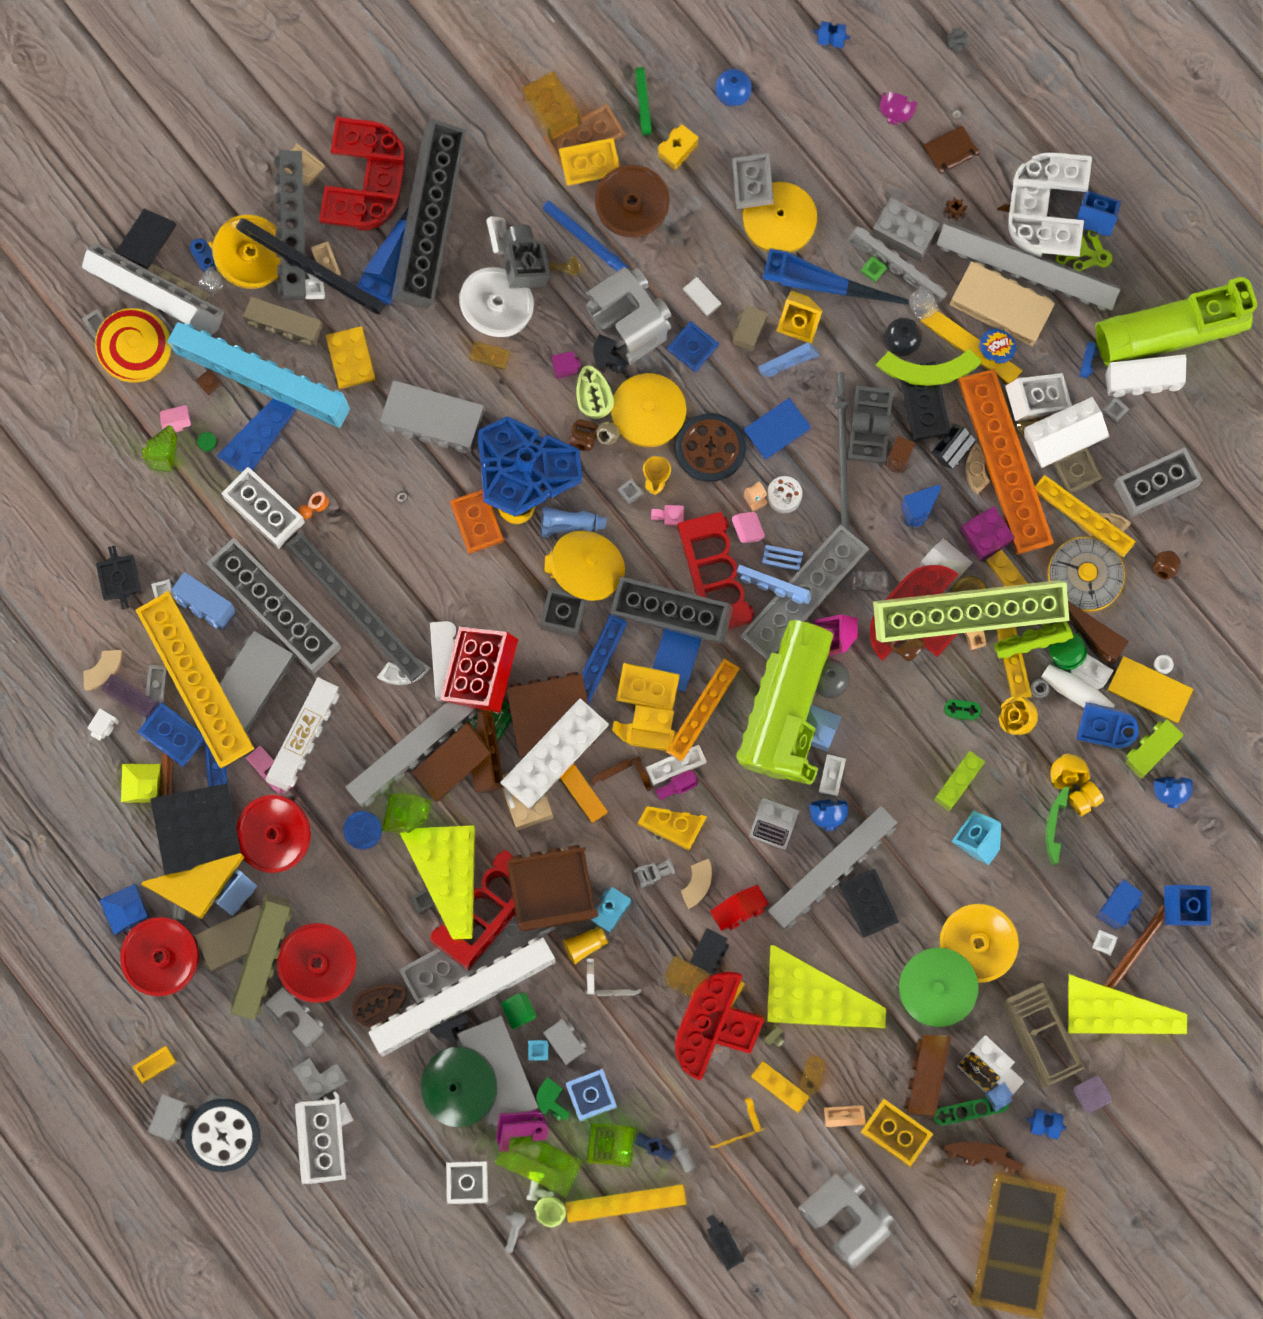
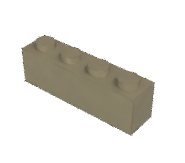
M254 297L250 298L243 316L245 323H247L246 325L251 328L257 329L259 327L269 334H280L286 340H298L304 346H316L323 328L322 321Z

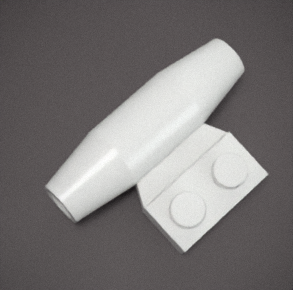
M1088 654L1083 664L1078 668L1070 670V673L1049 664L1041 676L1058 693L1084 708L1085 702L1111 708L1115 706L1098 691L1104 687L1114 670Z

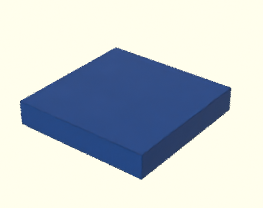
M690 321L670 343L667 351L696 373L717 349L719 343Z

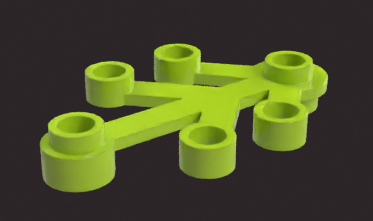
M1089 230L1087 233V238L1092 241L1095 251L1088 248L1083 234L1080 257L1088 256L1092 259L1084 262L1081 260L1075 261L1073 269L1082 272L1084 269L1095 265L1100 268H1106L1111 264L1112 255L1109 251L1102 248L1098 238L1099 234L1095 231ZM1094 232L1096 237H1092L1090 233ZM1058 254L1055 261L1065 265L1066 262L1080 257ZM1100 256H1105L1106 260H1101ZM1063 257L1065 261L1061 262L1058 258ZM1079 264L1082 268L1077 269L1075 265Z

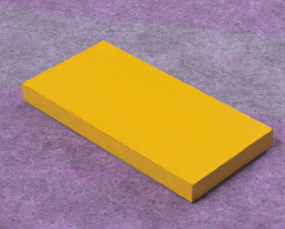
M1125 656L1122 657L1107 689L1108 692L1175 724H1178L1194 690Z

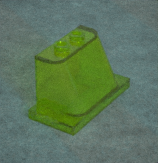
M531 1136L510 1138L509 1151L500 1152L495 1164L511 1172H516L567 1198L583 1161L540 1140L532 1141Z

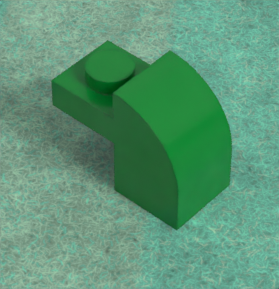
M548 1077L538 1090L537 1105L543 1115L546 1116L549 1110L553 1111L551 1115L559 1121L562 1119L567 1121L571 1114L555 1103L564 1089Z

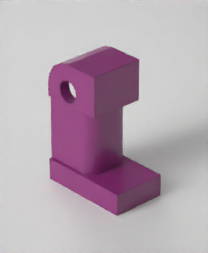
M541 1111L499 1113L496 1141L500 1152L509 1151L510 1138L531 1136L532 1141L547 1140L548 1126Z

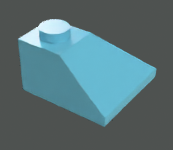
M973 810L952 842L975 859L989 865L1000 850L1001 823Z

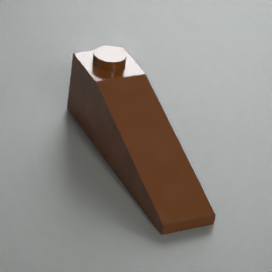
M1068 601L1070 620L1095 651L1101 655L1100 658L1105 662H1112L1114 664L1129 641Z
M480 711L478 712L476 732L493 753L472 771V784L475 792L488 793L505 787L500 783L503 780L493 713Z

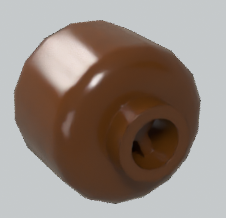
M1173 551L1160 552L1154 562L1153 570L1156 576L1161 579L1173 578L1177 575L1181 560Z

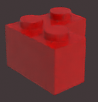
M757 884L732 895L712 909L710 913L721 931L728 928L732 931L740 926V921L746 922L753 916L755 918L764 913L763 909L769 903Z

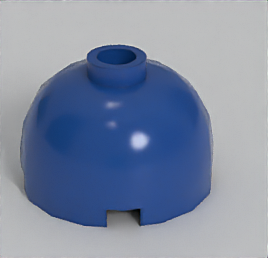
M733 68L724 71L716 81V96L726 106L743 105L751 96L752 84L749 76L740 69Z
M1162 777L1154 780L1155 796L1161 803L1167 804L1168 808H1179V804L1187 802L1192 795L1193 786L1192 779L1180 777V779H1174V777Z
M831 799L811 802L809 804V812L813 823L819 827H824L825 831L836 830V826L842 825L848 816V801L837 799L836 803L831 802Z

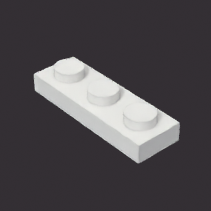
M696 745L689 750L683 762L671 756L647 766L646 770L653 786L687 770L704 765L707 761L700 746Z

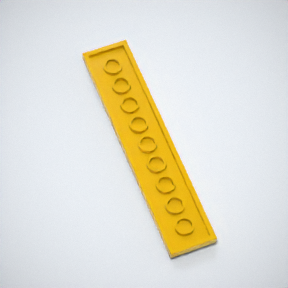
M167 591L136 609L141 622L218 766L222 769L255 749L171 593Z

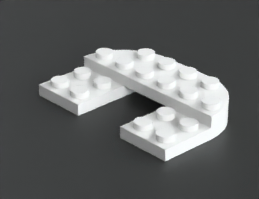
M1042 153L1033 156L1032 160L1025 164L1023 163L1018 168L1013 181L1008 227L1013 241L1022 250L1041 257L1042 253L1080 257L1084 220L1047 217L1050 189L1088 192L1092 156Z

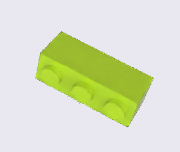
M1168 719L1164 723L1159 721L1152 728L1155 732L1150 737L1146 735L1139 742L1141 746L1137 750L1133 748L1126 755L1128 760L1125 764L1141 779L1184 736Z
M969 751L934 801L950 812L980 771L985 761Z

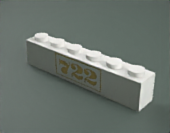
M319 677L316 679L267 774L266 782L285 791H288L290 786L293 787L298 778L295 775L298 769L302 770L306 763L304 757L313 750L315 744L312 742L315 736H320L323 730L321 726L323 720H328L331 714V710H329L331 705H335L339 699L338 686Z

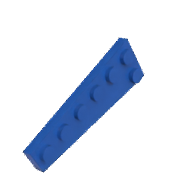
M273 398L218 453L217 458L240 473L247 467L253 471L296 408Z

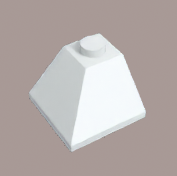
M943 538L924 557L919 567L941 565L957 572L959 575L946 589L949 591L973 562Z

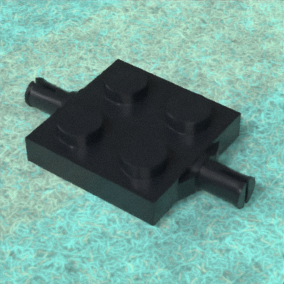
M110 546L108 547L110 558L96 563L103 600L119 599L121 609H125V607L128 609L127 597L142 592L133 554L124 557L118 556L116 546H112V548Z

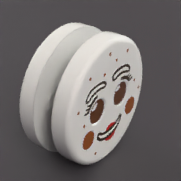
M781 476L770 483L767 491V501L773 510L779 513H790L800 505L802 488L797 480L789 476Z

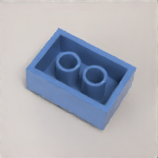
M185 572L171 589L174 595L173 598L178 605L184 609L189 607L192 614L199 619L204 617L208 621L207 623L214 629L219 627L224 630L236 613L231 602Z

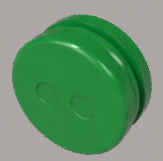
M1072 633V639H1068L1064 643L1050 644L1049 653L1053 663L1062 670L1078 668L1087 657L1085 644L1082 638L1075 633Z

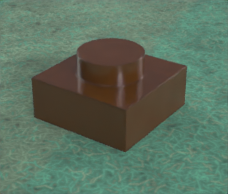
M208 369L195 380L207 395L222 385V382L211 369Z

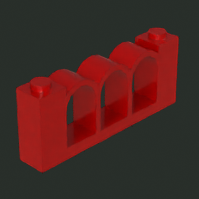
M722 512L679 522L677 528L696 595L706 598L705 593L723 588L735 589L739 593L740 599L732 605L734 608L728 629L751 624L752 617H754L753 608L748 606L747 601L743 602L744 589L740 583L735 581L737 564L733 558L728 556L730 539L726 534L727 528H729L727 517H723ZM709 538H719L724 542L726 548L722 553L699 560L695 559L691 543ZM716 563H726L732 568L733 573L728 579L707 585L702 584L698 569Z
M505 849L502 853H498L493 860L494 868L484 873L481 881L482 888L474 889L473 902L479 898H487L502 909L490 925L473 913V922L485 930L476 942L471 946L463 939H452L444 924L436 927L431 933L430 940L432 944L468 972L516 915L513 897L508 903H505L488 890L490 882L495 878L503 877L509 880L506 862L511 860L513 855Z

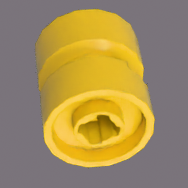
M1091 781L1080 787L1081 791H1075L1068 796L1070 805L1081 817L1091 811V806L1095 808L1104 802L1103 795Z

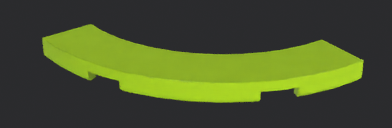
M968 349L959 357L943 364L917 365L904 361L888 351L876 363V367L895 379L898 378L910 384L930 386L949 383L964 377L975 370L982 363V360Z

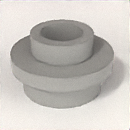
M1043 679L1035 680L1030 686L1031 693L1036 698H1044L1050 691L1049 684ZM1041 686L1043 692H1038L1036 687Z

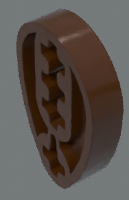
M388 984L372 987L356 996L352 1005L354 1018L361 1025L368 1028L380 1022L382 1024L385 1023L402 1006L406 998V991L400 985ZM395 989L398 991L402 990L403 993L400 994V999L394 997L388 1000V998L394 995ZM377 999L385 1000L382 1009L376 1007L374 1009L375 1013L367 1012L364 1019L361 1016H357L360 1013L359 1009L367 1010L368 1004L371 1003L374 1006L377 1004Z

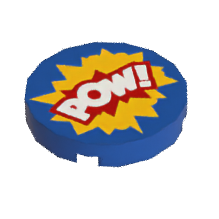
M990 329L981 337L979 348L986 359L990 361L992 359L996 361L995 363H1006L1014 356L1016 343L1009 333L999 329Z

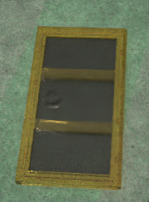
M999 1172L995 1173L971 1299L973 1306H982L1037 1319L1043 1318L1066 1188L1004 1175Z

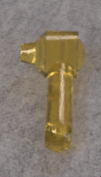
M572 256L567 264L548 262L549 270L566 271L570 275H577L580 272V263L577 261L576 256Z
M1051 415L1031 422L1020 420L1015 427L1016 433L1024 436L1025 427Z

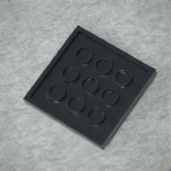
M228 783L150 798L165 875L192 870L198 865L241 854Z

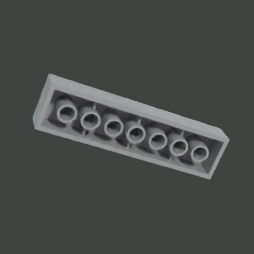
M235 538L231 539L206 563L209 570L313 674L341 649L340 644Z

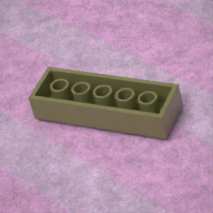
M269 894L265 895L231 1002V1014L254 1020L256 1015H260L262 1009L261 997H265L268 990L267 978H271L273 975V960L278 958L280 952L279 941H283L286 934L285 922H289L292 915V907L289 905V900Z

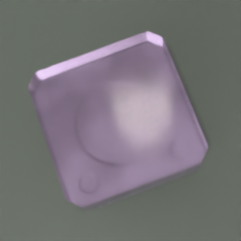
M1096 1075L1073 1089L1086 1114H1090L1112 1102V1097L1100 1076Z

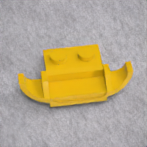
M636 705L633 724L629 723L628 725L614 721L612 731L630 746L666 751L677 734L675 730H671L674 711Z

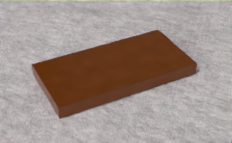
M466 723L416 768L413 774L435 802H438L493 752L471 724Z

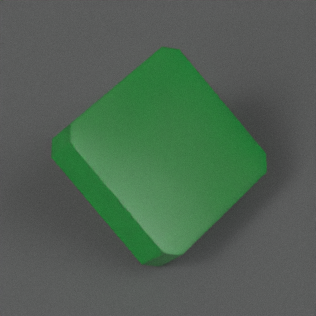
M524 991L517 993L501 1004L512 1029L519 1028L536 1018L534 1009Z

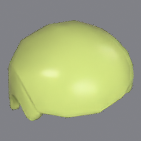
M548 1196L540 1199L534 1208L537 1220L546 1227L553 1228L560 1225L566 1216L565 1206L557 1197Z

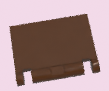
M963 125L924 144V148L940 174L944 173L942 165H945V168L950 170L971 159L970 151H973L975 156L980 154Z

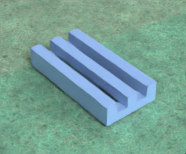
M766 545L762 564L798 572L803 552ZM768 551L776 552V553H781V554H786V555H791V556H796V557H798V559H797V558H792V557H787V556H782V555H777V554L768 553ZM767 557L783 561L797 563V565L795 566L767 560Z

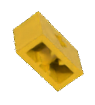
M682 124L678 128L675 127L669 135L670 138L666 142L663 141L657 149L658 158L674 171L695 149L699 140L697 135Z

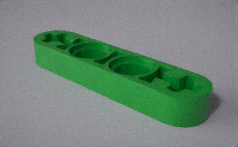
M635 67L642 136L651 135L645 68Z
M985 1097L939 1108L936 1110L933 1120L939 1126H946L1002 1113L1008 1109L1009 1104L998 1111H995L992 1107L993 1112H990V1105ZM979 1102L984 1103L986 1106V1111L983 1114H979L975 1110V1105ZM958 1107L966 1109L967 1115L965 1118H959L956 1115ZM949 1109H952L954 1121H951V1117L946 1118L944 1123L937 1119L940 1111L943 1114H949Z

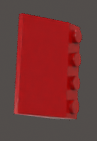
M459 627L440 700L483 711L500 713L519 639L508 632Z

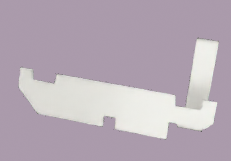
M587 959V990H585V994L626 996L637 995L642 992V989L633 991L630 989L594 991V959Z

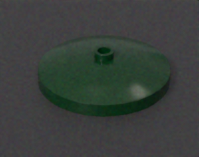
M452 1047L437 1053L426 1065L421 1079V1094L426 1108L434 1118L448 1126L464 1127L479 1122L490 1112L496 1100L497 1079L491 1064L481 1053L468 1047Z

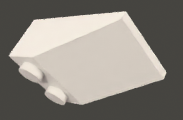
M1063 373L1018 378L1005 386L1015 422L1055 414L1072 406Z

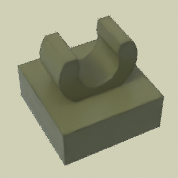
M774 1023L759 1037L768 1045L773 1042L775 1046L780 1047L784 1043L779 1037L783 1031Z

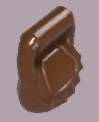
M582 419L576 420L572 425L569 445L581 451L592 450L597 438L596 431L598 425ZM577 426L594 430V433L578 430Z
M921 638L906 639L899 647L894 646L897 641H889L891 649L895 653L900 654L906 661H912L925 646Z

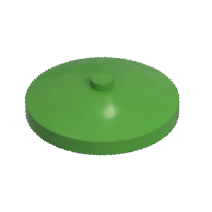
M930 948L916 954L906 964L900 977L899 991L903 1005L912 1017L929 1026L945 1027L961 1021L970 1013L978 996V979L972 965L961 954L947 948Z

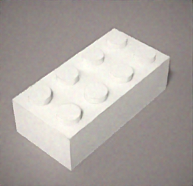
M249 467L221 493L224 500L277 549L305 523L303 517Z

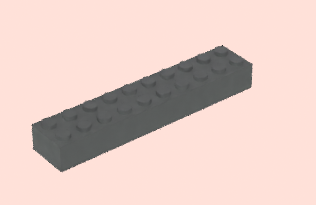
M434 119L425 125L391 299L424 309L434 304L467 132L465 129Z

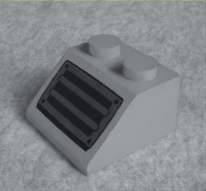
M762 798L749 838L786 850L799 811Z

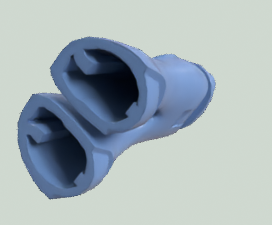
M543 507L541 537L549 538L556 533L569 531L592 532L594 529V532H597V529H605L606 517H598V514L586 511L566 512L549 507Z

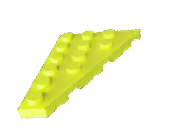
M770 945L767 1022L885 1029V1007L775 945Z

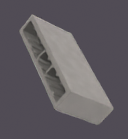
M393 380L380 424L383 430L390 433L396 431L408 438H412V436L418 437L422 442L430 443L432 441L443 448L450 446L456 448L455 450L461 453H466V451L472 452L484 414V406Z
M256 631L246 637L244 641L245 646L241 651H237L233 659L235 660L231 667L228 666L223 674L224 678L220 683L246 733L250 730L295 659L293 653Z
M502 1016L458 1033L459 1039L456 1040L458 1047H468L481 1053L489 1061L495 1072L497 1095L492 1109L486 1115L489 1125L493 1123L494 1127L498 1126L499 1113L528 1112L539 1109Z

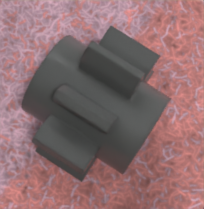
M961 27L953 28L951 34H947L948 47H953L954 52L963 51V47L968 45L967 32H962Z

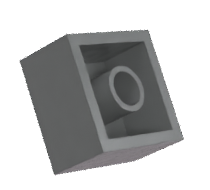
M549 588L540 622L541 630L578 638L587 600L575 597L568 592Z

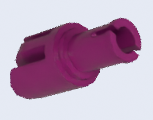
M687 770L672 777L671 783L655 790L659 799L663 800L674 793L681 795L698 786L699 781L693 771Z

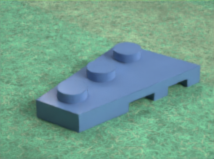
M808 342L758 366V368L765 377H771L779 371L819 357L820 354L818 349Z

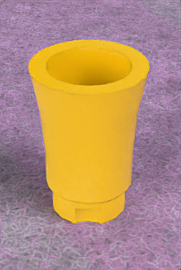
M599 926L575 937L562 940L564 948L574 965L608 943L604 932Z

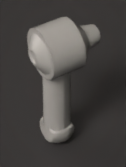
M516 1210L506 1215V1219L510 1220L512 1225L505 1249L508 1253H513L519 1229L526 1221L525 1213Z

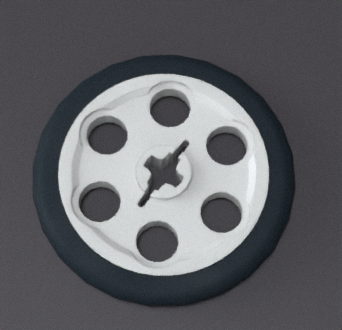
M219 1098L200 1105L191 1114L185 1127L184 1140L187 1151L198 1165L214 1172H229L244 1166L252 1159L260 1142V1128L256 1117L247 1106L235 1100ZM216 1112H225L226 1118L223 1121L216 1120ZM236 1119H241L244 1121V1127L236 1129L233 1126V1122ZM203 1122L210 1126L209 1131L205 1133L198 1129L199 1124ZM218 1130L222 1133H227L226 1140L223 1138L218 1139ZM242 1138L246 1141V1146L237 1148L235 1141ZM203 1142H209L212 1148L210 1151L204 1152L201 1150L200 1145ZM227 1150L230 1156L228 1159L222 1160L218 1156L219 1152Z

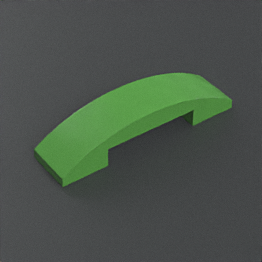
M1066 786L1053 802L1046 822V849L1049 860L1054 866L1059 863L1061 844L1054 843L1058 808L1064 809L1067 806L1069 787Z

